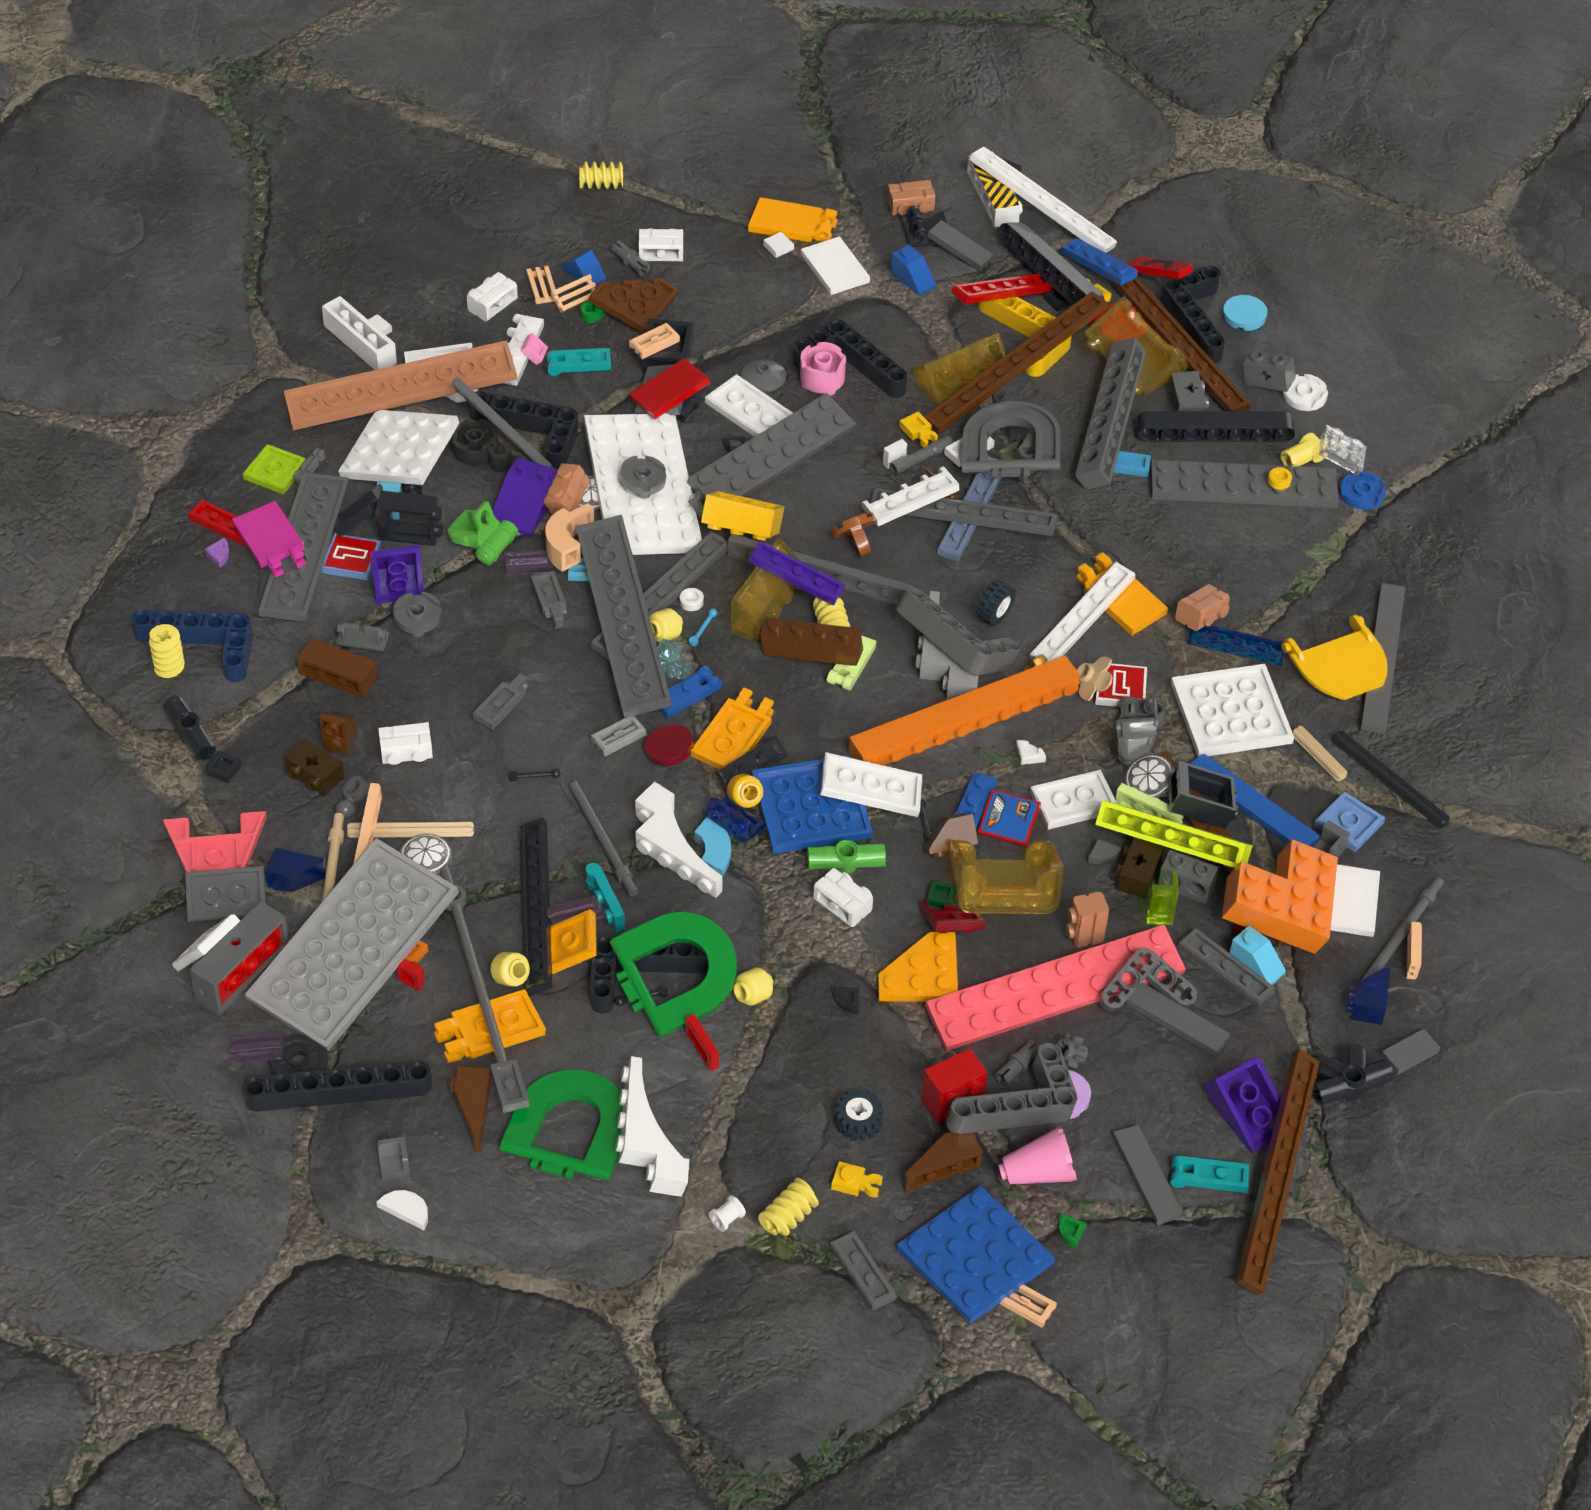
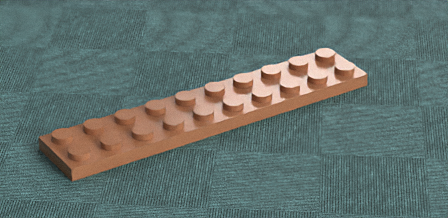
M506 340L285 390L284 394L293 430H298L379 410L456 394L458 392L452 385V381L457 376L472 390L517 380L518 378Z

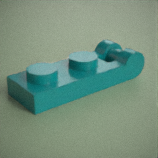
M610 348L550 351L547 353V362L549 363L547 367L548 374L558 376L563 372L611 370Z
M597 863L588 864L586 866V886L589 890H593L596 904L602 905L605 922L607 925H612L615 933L625 930V914L601 866Z
M1175 1156L1172 1158L1171 1167L1174 1173L1171 1174L1170 1183L1173 1187L1192 1186L1247 1193L1249 1164L1186 1156ZM1186 1170H1193V1174H1192V1173H1185V1171H1186Z

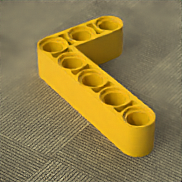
M1018 297L979 302L978 304L981 312L1029 338L1056 318ZM1072 336L1026 369V373L1032 377L1042 376L1070 349Z

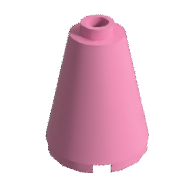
M1062 1127L1056 1128L1002 1158L1003 1163L998 1165L1002 1180L1008 1179L1009 1184L1072 1182L1077 1180Z

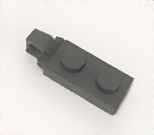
M551 571L532 575L531 583L543 615H545V618L551 617L555 629L563 628V615L567 614L566 601L555 572Z
M520 673L511 683L502 682L473 712V719L494 730L525 696V690L529 687L528 677Z

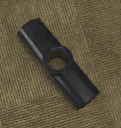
M174 695L168 698L166 703L163 704V710L178 731L180 740L187 744L197 760L205 761L211 758L212 754L216 752V747L201 726L198 715L191 711L183 697Z

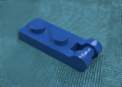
M703 666L696 674L668 688L672 706L658 710L666 718H669L715 693L722 687L723 682L717 676L712 675L713 672L708 666Z
M974 771L955 814L972 813L977 832L990 794L997 787L998 779Z

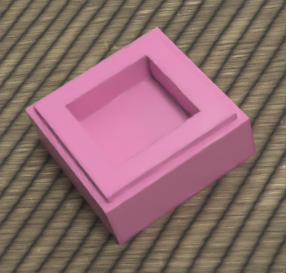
M531 333L527 335L520 351L534 364L538 365L542 362L548 346Z

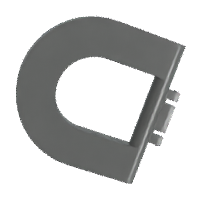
M1023 401L999 402L979 410L968 420L964 427L962 473L992 472V477H998V472H1002V477H1020L1022 471L1024 476H1030V471L1060 470L1061 440L1060 427L1056 418L1045 408ZM1021 426L1027 428L1036 437L1035 459L987 460L988 439L993 432L1002 427Z

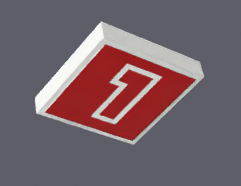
M1111 664L1107 671L1113 677L1112 684L1105 691H1096L1095 705L1119 707V701L1124 697L1145 698L1147 667Z

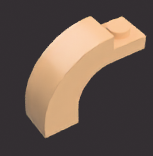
M589 503L571 512L562 508L554 513L546 524V554L550 562L562 572L581 563L580 543L572 537L578 535L576 526L594 522V507Z

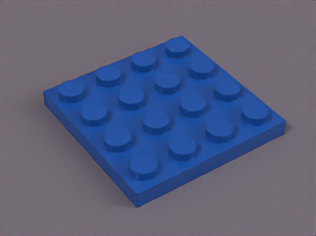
M823 759L752 770V776L757 778L763 786V797L759 805L773 854L807 849V847L838 844L842 840L858 841L872 838L873 831L865 805L820 795Z
M982 1186L973 1190L897 1244V1251L969 1324H972L997 1306L1005 1297L1008 1298L1019 1290L1020 1286L1026 1285L1048 1269L1055 1261V1257Z

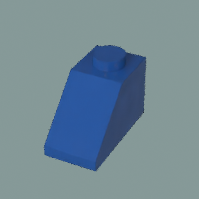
M908 244L892 253L891 274L919 297L936 288L935 280L923 255Z

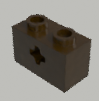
M305 738L284 757L287 774L292 779H298L304 783L311 791H317L323 796H326L344 779L343 762Z
M1134 837L1131 846L1126 845L1122 857V860L1125 861L1124 865L1119 864L1116 871L1115 879L1119 880L1117 890L1147 899L1161 862L1164 846Z

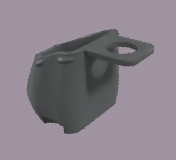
M1156 696L1153 697L1154 717L1116 720V752L1118 760L1123 765L1130 766L1135 762H1141L1148 757L1146 756L1150 754L1157 736L1159 719Z

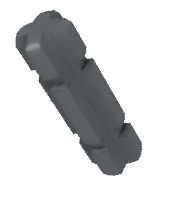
M315 448L294 473L295 483L300 484L303 472L313 473L320 465L319 463L326 457L323 449Z

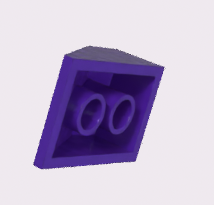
M517 457L506 475L492 510L494 517L499 522L503 520L512 522L517 527L518 533L532 537L549 510L543 501L558 470Z
M419 545L371 552V573L376 604L396 602L399 597L407 593L413 592V595H421V592H424Z
M1259 1056L1249 1059L1203 1084L1215 1109L1251 1153L1270 1143L1281 1098Z

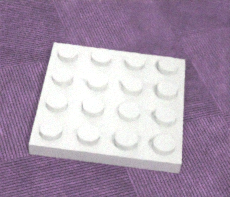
M388 410L374 412L340 467L339 475L340 477L356 480L423 485L459 425L458 417L454 415Z
M1265 664L1171 678V686L1197 757L1201 754L1213 756L1293 744V733Z

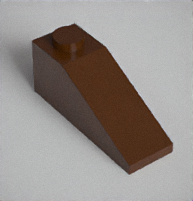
M458 1066L456 1077H451L450 1092L455 1093L456 1106L475 1152H481L491 1090L490 1068Z
M952 1131L944 1134L905 1173V1192L980 1167L983 1151L974 1134H956Z

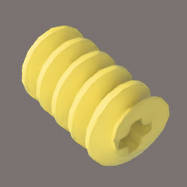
M585 161L583 167L580 168V189H583L585 183H587L589 189H592L593 183L596 184L597 189L601 188L602 183H604L606 189H609L611 183L614 189L618 188L619 183L623 187L622 162L618 163L617 168H615L613 162H610L608 168H606L604 162H601L598 168L596 162L593 161L591 168H589L587 161Z
M815 597L813 609L815 610L817 623L850 627L842 599L838 598L833 606Z
M158 625L149 632V645L154 671L159 677L172 678L180 674L185 665L180 634L172 625Z
M796 1178L794 1183L787 1187V1190L780 1193V1197H776L773 1203L769 1204L765 1211L759 1214L758 1219L768 1233L772 1235L779 1233L782 1236H788L790 1234L789 1228L795 1229L797 1227L796 1221L802 1222L804 1220L803 1214L809 1215L811 1207L816 1208L819 1203L811 1187L804 1180Z

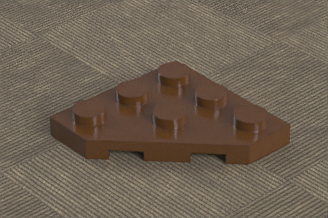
M653 278L650 282H640V279L622 280V283L610 284V281L600 282L590 294L588 301L644 334L647 331L649 318L658 319L676 298L679 289L662 278Z

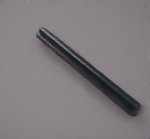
M1339 731L1335 734L1333 739L1335 744L1439 828H1444L1448 825L1450 817L1344 731Z

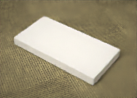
M737 374L705 396L706 404L754 437L793 414L790 410Z
M825 753L820 795L918 817L921 802L922 774Z

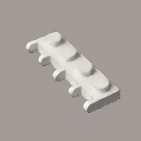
M520 314L514 315L513 322L517 323L518 326L517 328H508L507 335L512 337L508 346L518 379L504 382L505 384L518 385L529 360L520 350L527 335L533 333L539 338L544 327V319Z
M943 466L938 469L939 474L928 478L924 474L920 476L921 482L910 487L904 483L900 485L901 490L888 496L884 492L880 494V500L871 504L865 500L861 504L868 515L870 512L874 513L877 520L875 524L880 526L959 491V483Z

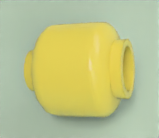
M666 608L649 616L655 641L663 643L680 636L683 621L681 616L673 609Z
M502 952L493 959L490 971L492 978L500 985L519 986L527 980L530 966L524 955L516 952Z
M755 967L737 976L733 988L734 994L740 1002L753 1006L770 998L773 992V979L765 970Z

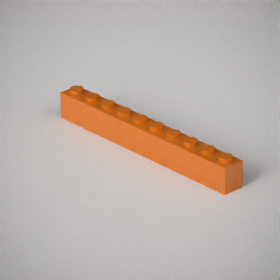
M1066 655L851 736L849 737V754L852 759L883 766L892 762H898L902 758L915 753H921L933 746L942 745L949 740L963 737L980 728L984 729L991 724L1007 720L1022 712H1028L1040 705L1049 704L1064 696H1070L1078 691L1080 674Z

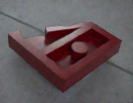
M920 901V912L937 932L962 931L973 933L975 930H984L986 921L977 910L958 908L944 904V909L940 910L931 908L929 901Z

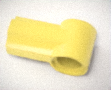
M1308 433L1300 440L1299 444L1281 452L1280 458L1283 466H1301L1311 460L1314 463H1318L1327 456L1329 448L1314 433Z

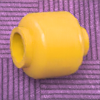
M739 774L735 775L728 783L727 794L732 803L740 807L750 808L757 805L762 799L763 786L754 776Z

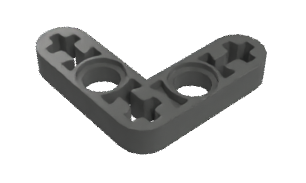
M1141 948L1132 955L1101 992L1099 1002L1103 1009L1111 1012L1116 1011L1126 1002L1144 979L1161 994L1185 1008L1195 1002L1197 991L1189 981L1149 948ZM1146 956L1148 958L1147 964L1143 965L1139 971L1135 969L1141 958ZM1159 972L1168 973L1170 976L1169 984L1165 985L1159 982L1157 978ZM1122 974H1131L1135 980L1134 985H1125L1122 982ZM1176 982L1179 983L1172 992L1169 990ZM1118 988L1122 992L1119 993L1112 1004L1109 1003L1108 995H1112ZM1186 990L1188 992L1187 998L1181 1000L1180 992Z

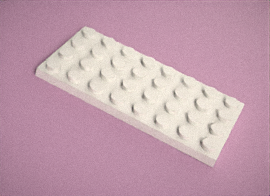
M649 414L584 415V427L602 519L622 514L633 555L688 553L702 538L696 512L688 502L692 491L691 486L687 484L689 477L676 416L663 414L654 419ZM632 456H638L637 459H645V456L658 459L666 468L667 476L664 488L655 494H651L649 498H641L637 494L630 492L619 482L622 463Z

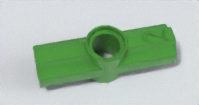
M842 840L836 846L807 847L809 870L835 868L841 873L845 872L848 874L859 867L886 866L884 844L857 845L851 840Z

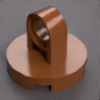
M870 512L868 516L865 513L842 522V528L837 529V526H834L830 531L834 540L850 536L858 556L862 557L871 553L864 529L874 525L877 520L873 512Z

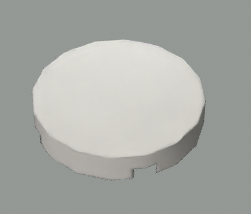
M1298 374L1288 392L1283 391L1282 396L1291 407L1302 411H1312L1319 409L1325 404L1328 391L1325 382L1318 377L1310 374L1299 376Z

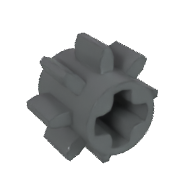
M1065 1034V1039L1057 1042L1056 1046L1060 1048L1067 1067L1077 1068L1078 1063L1085 1062L1088 1047L1082 1044L1084 1038Z

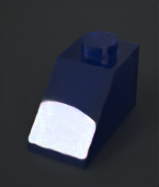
M275 848L265 870L267 887L291 893L325 879L326 875L325 859Z
M1384 967L1358 982L1355 992L1349 993L1347 1008L1352 1009L1351 1020L1383 1024L1387 1008L1391 968Z

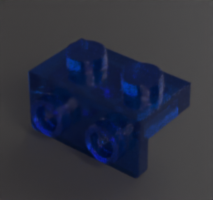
M716 797L710 799L706 817L743 843H746L764 830V821L745 808L735 804L729 797L723 800H719Z

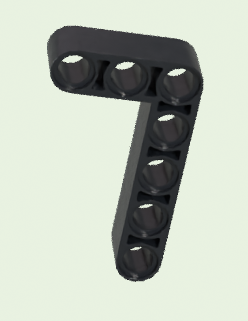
M1208 265L1192 270L1191 273L1181 279L1165 278L1162 283L1160 301L1214 363H1218L1223 357L1225 339L1196 301L1197 299L1213 295L1218 291L1221 271L1215 266Z
M841 319L830 320L799 338L793 344V364L797 368H800L801 353L807 346L810 345L811 348L817 346V343L828 342L841 348V352L846 356V361L889 396L900 398L906 394L907 372Z
M475 392L512 428L549 435L545 443V459L554 469L558 470L562 463H567L579 430L578 413L575 409L490 392ZM469 403L471 419L480 422L479 419L488 421Z
M617 936L597 938L596 956L592 957L590 1003L593 1011L601 1014L608 1013L613 1009L616 971H624L609 943L610 940ZM684 942L673 943L635 961L639 972L707 974L709 969L705 954L695 945Z

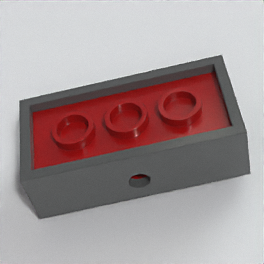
M262 901L254 908L249 909L245 917L217 942L208 953L192 965L190 974L195 1000L218 1016L227 1010L261 976L289 942L285 916Z

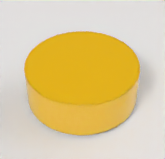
M1277 467L1269 472L1268 484L1272 488L1284 490L1290 486L1292 480L1290 471Z

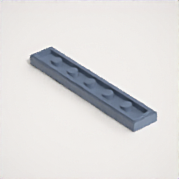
M987 456V460H998ZM977 472L963 501L989 504L1002 479V472H998V477H992V472ZM951 522L937 549V555L959 561L977 525Z

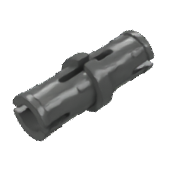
M620 240L616 241L620 247L615 243L613 244L612 252L619 256L627 267L633 268L640 276L645 275L641 269L646 273L649 271L650 265L643 261L635 250L629 249Z
M1029 1040L1017 1053H1012L1009 1056L1008 1062L994 1074L998 1083L1004 1078L1001 1085L1008 1086L1019 1073H1024L1027 1070L1028 1064L1036 1057L1039 1049L1038 1044L1033 1048L1031 1047L1035 1041Z

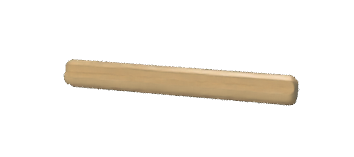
M471 821L377 822L374 838L417 836L472 837L474 835V824ZM348 823L347 835L349 838H359L362 823Z

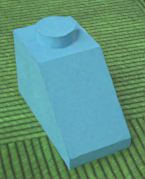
M1250 925L1232 940L1230 954L1271 985L1275 984L1285 975L1286 970L1270 940Z

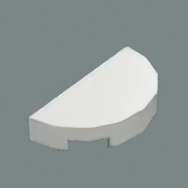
M406 1190L392 1191L377 1201L378 1208L425 1230L428 1223V1209L424 1200L416 1193Z

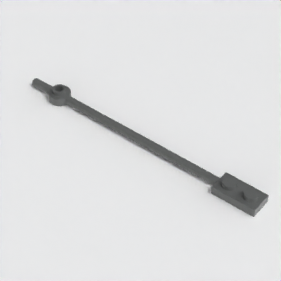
M444 866L440 869L442 878L456 886L459 891L446 910L453 913L497 1063L491 1064L490 1070L502 1112L505 1113L530 1107L517 1059H507L462 908L467 902L466 891L463 887L455 885L450 867Z

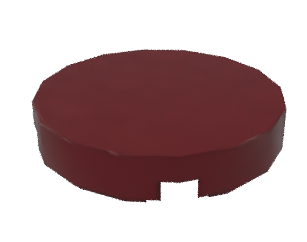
M668 724L652 731L646 738L644 747L647 758L652 763H662L663 766H671L688 758L691 749L694 748L692 733L686 727L679 724Z

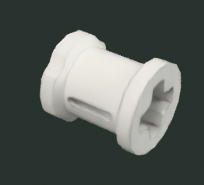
M730 1195L726 1203L717 1210L712 1209L709 1212V1217L715 1227L724 1232L728 1229V1225L737 1218L744 1217L746 1211L742 1203L736 1197Z

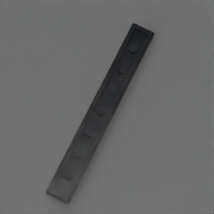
M543 817L520 825L524 956L530 966L529 976L525 981V990L529 996L553 988L547 822Z

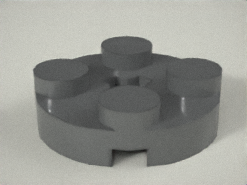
M632 456L621 465L620 484L641 498H649L651 494L661 491L665 486L667 476L664 464L651 456H645V459H637L638 456Z
M413 592L407 593L399 597L394 603V623L398 628L411 633L415 637H421L425 632L431 631L442 620L440 602L430 593L421 592V595H413ZM414 611L417 613L422 611V613L419 615L413 614Z

